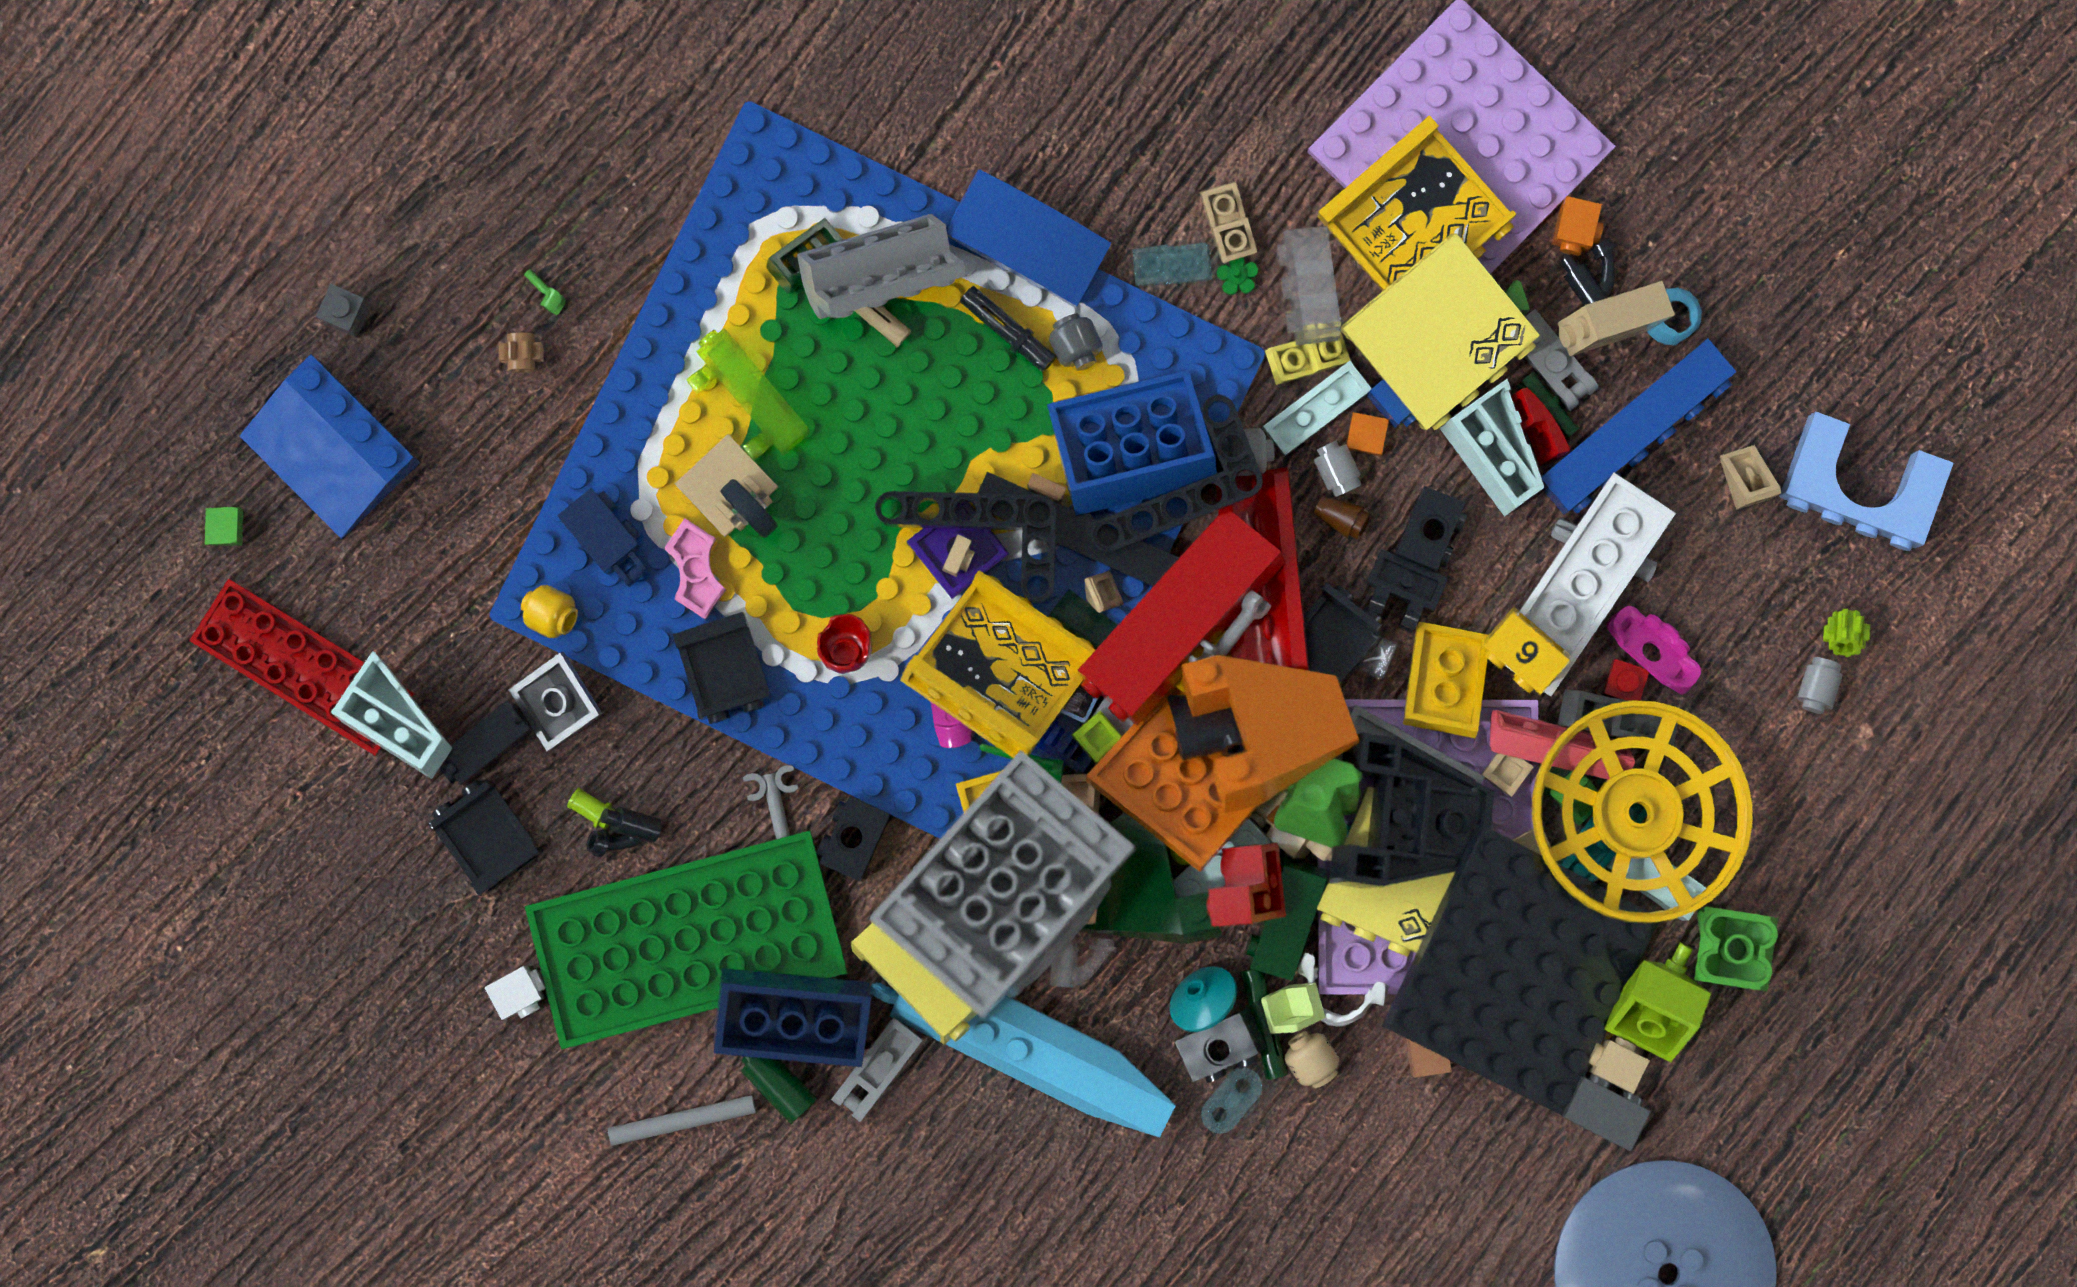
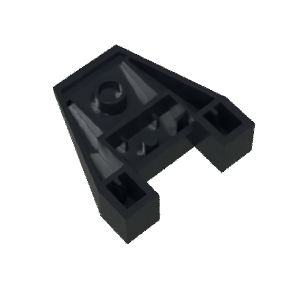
M1358 733L1359 743L1343 752L1342 761L1354 765L1362 773V776L1375 778L1367 847L1353 844L1333 846L1329 883L1357 888H1374L1455 872L1477 825L1481 824L1491 829L1494 791L1398 738Z

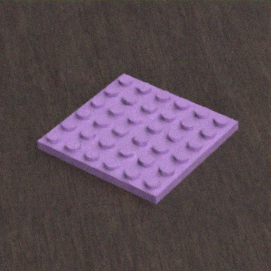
M1455 0L1315 141L1307 152L1346 188L1430 115L1439 125L1438 131L1504 206L1510 212L1514 210L1516 213L1515 218L1511 221L1514 228L1499 241L1493 237L1483 245L1487 251L1478 260L1491 274L1616 146L1464 0Z

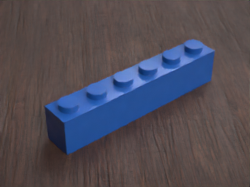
M1706 339L1541 477L1544 485L1542 490L1563 515L1571 509L1576 514L1593 501L1589 494L1599 486L1603 488L1613 472L1618 474L1617 471L1627 462L1633 468L1649 454L1645 447L1656 439L1659 444L1663 443L1677 431L1673 424L1680 418L1684 417L1689 421L1705 407L1701 404V401L1710 393L1717 398L1732 385L1728 378L1736 373V370L1713 343Z

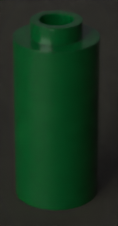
M746 1056L740 1060L745 1065L740 1072L790 1124L797 1120L817 1100L815 1095L781 1060Z

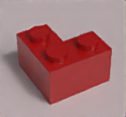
M1278 842L1222 848L1220 869L1225 877V886L1208 889L1207 911L1211 917L1212 927L1251 924L1286 917Z

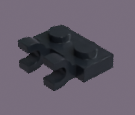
M1381 549L1366 581L1367 585L1375 588L1367 607L1376 614L1381 615L1389 595L1408 602L1409 604L1398 628L1412 633L1416 628L1423 609L1431 613L1435 611L1448 578Z

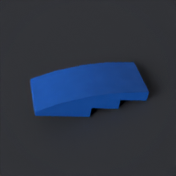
M977 170L946 227L948 237L999 268L1009 270L1035 287L1045 289L1074 307H1078L1111 245V242L1083 225L982 170Z

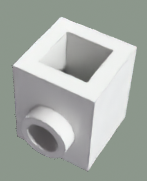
M523 966L484 987L501 1020L508 1019L517 1013L520 1019L539 1010L540 1007L537 1002L545 998L542 992L545 989L543 978L537 969L531 971L529 966Z

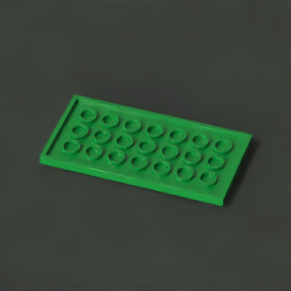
M811 831L524 906L561 1050L717 1008L722 968L820 978H832L848 973Z

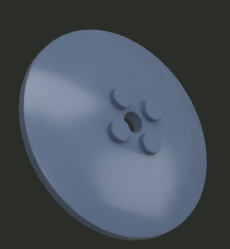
M1654 1160L1636 1163L1614 1171L1594 1184L1578 1200L1565 1220L1558 1238L1554 1258L1555 1287H1776V1260L1771 1237L1763 1219L1750 1200L1737 1187L1718 1174L1697 1165L1672 1160ZM1666 1263L1674 1264L1678 1270L1676 1280L1670 1284H1663L1658 1277L1660 1267Z

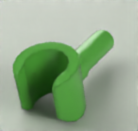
M531 269L526 271L524 276L545 295L540 305L551 313L558 315L565 305V298L557 290L545 284Z

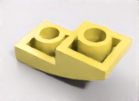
M1339 327L1308 335L1301 340L1270 347L1265 351L1276 385L1344 365L1350 361Z

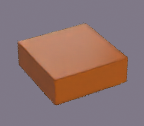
M1353 412L1346 442L1349 450L1381 456L1389 419Z

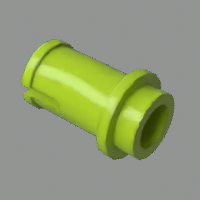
M580 787L575 790L567 804V808L594 823L593 827L596 829L599 827L606 829L609 826L600 821V816L604 809L615 811L610 802L604 804L583 791Z

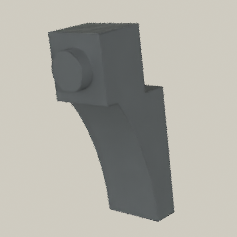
M1565 689L1558 725L1569 727L1594 710L1613 703L1627 702V700ZM1626 714L1613 716L1602 721L1610 737L1624 738L1637 736L1654 739L1662 718L1653 715ZM1677 723L1675 725L1670 741L1668 743L1672 746H1674L1675 736L1678 726ZM1589 727L1582 730L1584 732L1591 733Z

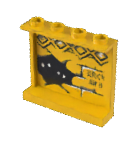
M1430 115L1318 211L1317 217L1382 291L1450 234L1457 233L1475 257L1479 259L1487 251L1483 245L1493 237L1497 241L1501 240L1514 228L1511 221L1516 216L1515 211L1512 210L1510 212L1438 131L1439 125Z
M978 570L971 585L919 654L917 656L914 655L907 664L900 681L1012 758L1020 751L1029 756L1083 682L1078 669L1095 649L1086 639L1076 637L1064 629L1057 619L1047 617L1035 609L1029 600L1022 596H1016L1003 587V584L997 578L986 575Z

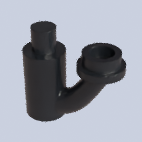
M1609 237L1591 249L1595 255L1593 256L1594 260L1597 261L1601 258L1602 272L1599 282L1585 262L1579 265L1572 254L1560 261L1568 273L1564 276V279L1583 306L1609 298L1615 283L1613 249L1618 245L1616 242H1612Z
M618 807L615 811L604 809L600 816L601 823L610 825L612 832L623 835L610 837L609 832L606 830H594L588 837L587 850L596 857H602L606 851L632 848L645 841L654 843L660 835L662 822L660 818Z

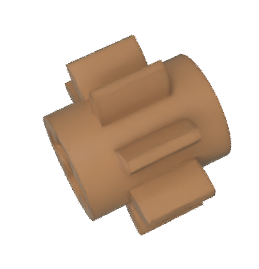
M509 333L507 334V343L498 344L499 361L507 363L508 372H534L535 362H544L543 345H541V342H535V334Z

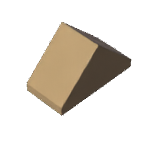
M1755 445L1720 455V461L1736 510L1770 500L1781 494L1780 486Z

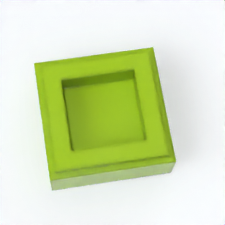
M1098 711L1071 734L1094 763L1101 760L1122 737L1102 711Z

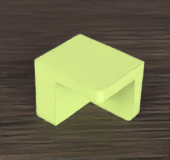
M1316 983L1288 985L1261 999L1270 1034L1297 1032L1325 1018Z

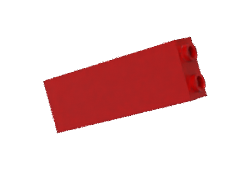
M1225 507L1080 666L1078 672L1084 680L1081 686L1095 699L1103 696L1111 704L1108 709L1123 723L1129 719L1138 726L1182 677V664L1190 663L1189 657L1191 655L1195 658L1202 655L1204 647L1200 643L1203 640H1207L1212 644L1240 614L1242 602L1248 592L1253 590L1258 594L1285 564L1281 551L1229 508Z

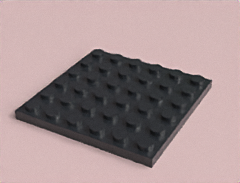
M1478 824L1382 1027L1562 1115L1573 1097V1092L1580 1078L1586 1076L1591 1066L1588 1063L1596 1043L1601 1045L1607 1032L1604 1029L1612 1009L1619 1000L1624 985L1636 971L1658 922H1627L1607 917L1588 908L1570 895L1556 880L1542 855L1484 825ZM1559 865L1562 872L1577 888L1591 898L1604 903L1607 889ZM1622 897L1620 899L1618 909L1629 912H1649Z

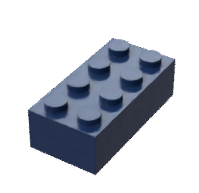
M722 968L714 1029V1054L862 1067L871 1003L869 982Z

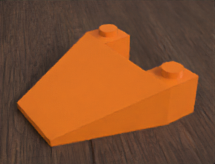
M1220 655L1182 664V685L1192 716L1196 717L1231 707L1246 750L1245 753L1214 761V781L1225 814L1264 803L1359 743V738L1335 675Z

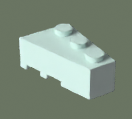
M1508 379L1452 417L1440 428L1504 517L1544 488L1530 444L1526 442L1520 424L1522 420L1519 411L1515 410L1509 392L1511 388Z
M372 651L331 713L348 727L432 779L452 750V747L385 662Z

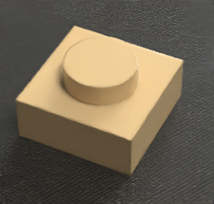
M957 535L943 566L944 572L957 577L960 569L967 572L975 554L974 551L970 550L971 540Z
M1496 753L1481 775L1506 795L1512 797L1531 772L1533 766L1524 759Z

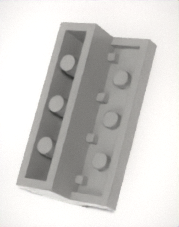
M933 214L797 254L807 298L819 319L829 316L835 318L847 317L853 314L854 310L864 307H880L885 305L887 300L899 296L912 297L918 295L922 289L932 286H948L953 284L955 279L966 276L964 262L950 252L946 224Z

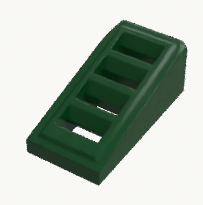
M826 218L819 221L768 258L767 270L787 294L803 284L799 262L793 256L796 252L808 251L805 247L807 243L813 249L822 247L823 245L816 238L818 234H821L829 244L843 240ZM784 262H786V264L795 273L794 275H792L791 272L786 268V266L783 264Z

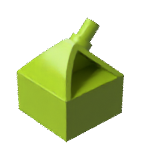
M1680 942L1673 957L1667 958L1665 964L1644 960L1624 985L1620 998L1615 1003L1604 1030L1672 1062L1699 1029L1711 995L1709 991L1685 974L1688 969L1685 965L1693 948Z

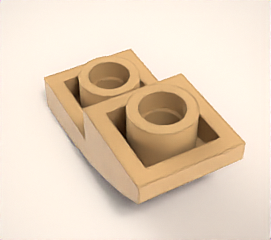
M1236 182L1200 191L1222 263L1258 253Z

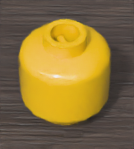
M541 585L534 591H529L521 602L524 624L529 629L548 638H558L561 635L568 634L577 621L578 610L575 608V601L572 596L550 585Z

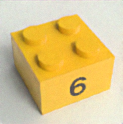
M1514 606L1484 641V647L1487 648L1485 656L1500 669L1507 665L1514 671L1513 680L1528 693L1535 689L1541 695L1570 662V654Z

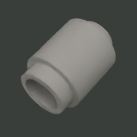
M1336 440L1317 449L1319 457L1313 460L1328 491L1332 489L1335 497L1362 485L1358 478L1361 473L1347 444L1339 447Z
M1813 657L1812 663L1806 667L1797 699L1803 702V709L1818 714H1823L1825 709H1833L1843 676L1840 673L1841 664L1829 659Z

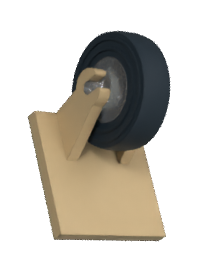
M729 434L675 483L682 493L724 537L735 528L741 532L750 524L761 537L766 538L778 527L776 521L765 508L773 502L769 496L779 487Z

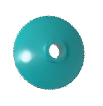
M1214 966L1204 967L1189 974L1180 982L1172 995L1170 1015L1178 1027L1189 1032L1204 1031L1220 1023L1229 1014L1236 1001L1237 984L1235 979L1227 970Z

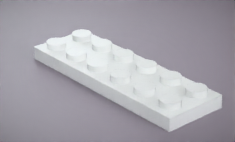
M1614 472L1520 609L1522 614L1570 654V662L1543 691L1549 696L1553 695L1676 514Z

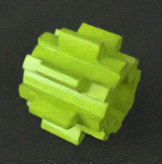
M1843 609L1839 612L1835 611L1832 613V617H1828V625L1824 626L1823 642H1829V650H1833V654L1837 656L1851 657L1854 654L1859 655L1861 649L1866 648V641L1870 640V624H1865L1864 616H1861L1857 610Z

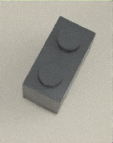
M1592 1073L1589 1079L1581 1077L1573 1092L1571 1101L1560 1116L1631 1151L1651 1112L1642 1107L1645 1100L1625 1090L1622 1096L1610 1091L1611 1083Z

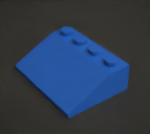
M312 354L281 383L240 434V437L341 539L420 464V461Z
M1189 369L1047 404L1075 516L1167 494L1217 474L1214 451Z

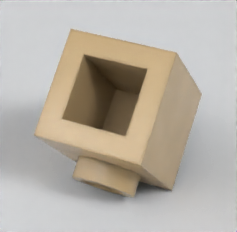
M1616 1037L1614 1042L1604 1039L1602 1045L1596 1043L1588 1062L1591 1064L1588 1072L1622 1090L1634 1094L1650 1060L1634 1053L1637 1046L1620 1037Z

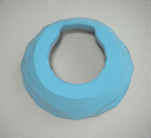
M1668 288L1666 292L1670 302L1679 301L1688 308L1691 325L1685 331L1677 333L1662 322L1647 332L1660 343L1677 345L1699 328L1702 310L1698 299L1691 292L1681 288Z

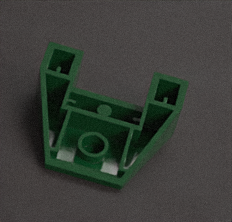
M1126 813L1110 822L1109 825L1135 847V850L1110 877L1111 887L1097 907L1096 923L1086 924L1080 931L1183 944L1222 937L1221 926L1212 927L1211 917L1207 911L1208 892L1177 898L1167 845Z

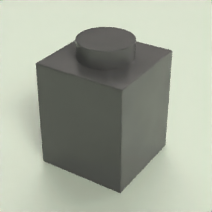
M330 284L316 318L323 324L357 338L372 305L365 298Z

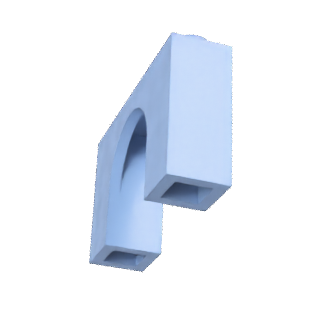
M1819 412L1809 415L1779 498L1787 500V506L1794 510L1808 512V509L1822 513L1821 519L1829 523L1842 525L1843 522L1857 526L1855 531L1861 535L1876 538L1878 534L1891 539L1889 544L1896 548L1911 551L1912 547L1918 548L1923 546L1954 463L1918 450L1910 455L1897 493L1888 504L1876 508L1860 506L1845 496L1836 478V463L1850 424Z

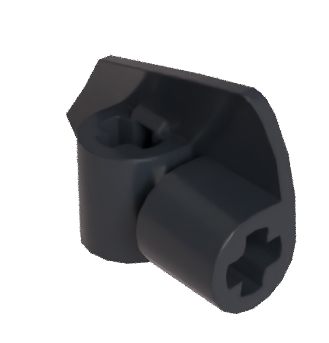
M1186 695L1167 696V702L1175 724L1178 751L1182 761L1212 755L1219 751L1225 757L1246 752L1231 707L1193 717Z

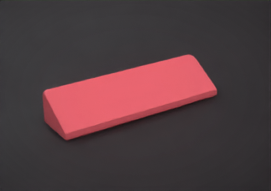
M1492 710L1490 748L1495 753L1542 764L1546 753L1555 740L1568 727L1499 710ZM1579 732L1563 747L1552 766L1573 771L1578 763L1590 751L1596 748L1591 733ZM1630 748L1615 751L1623 771L1632 769L1635 759ZM1601 758L1585 773L1594 777L1610 779Z

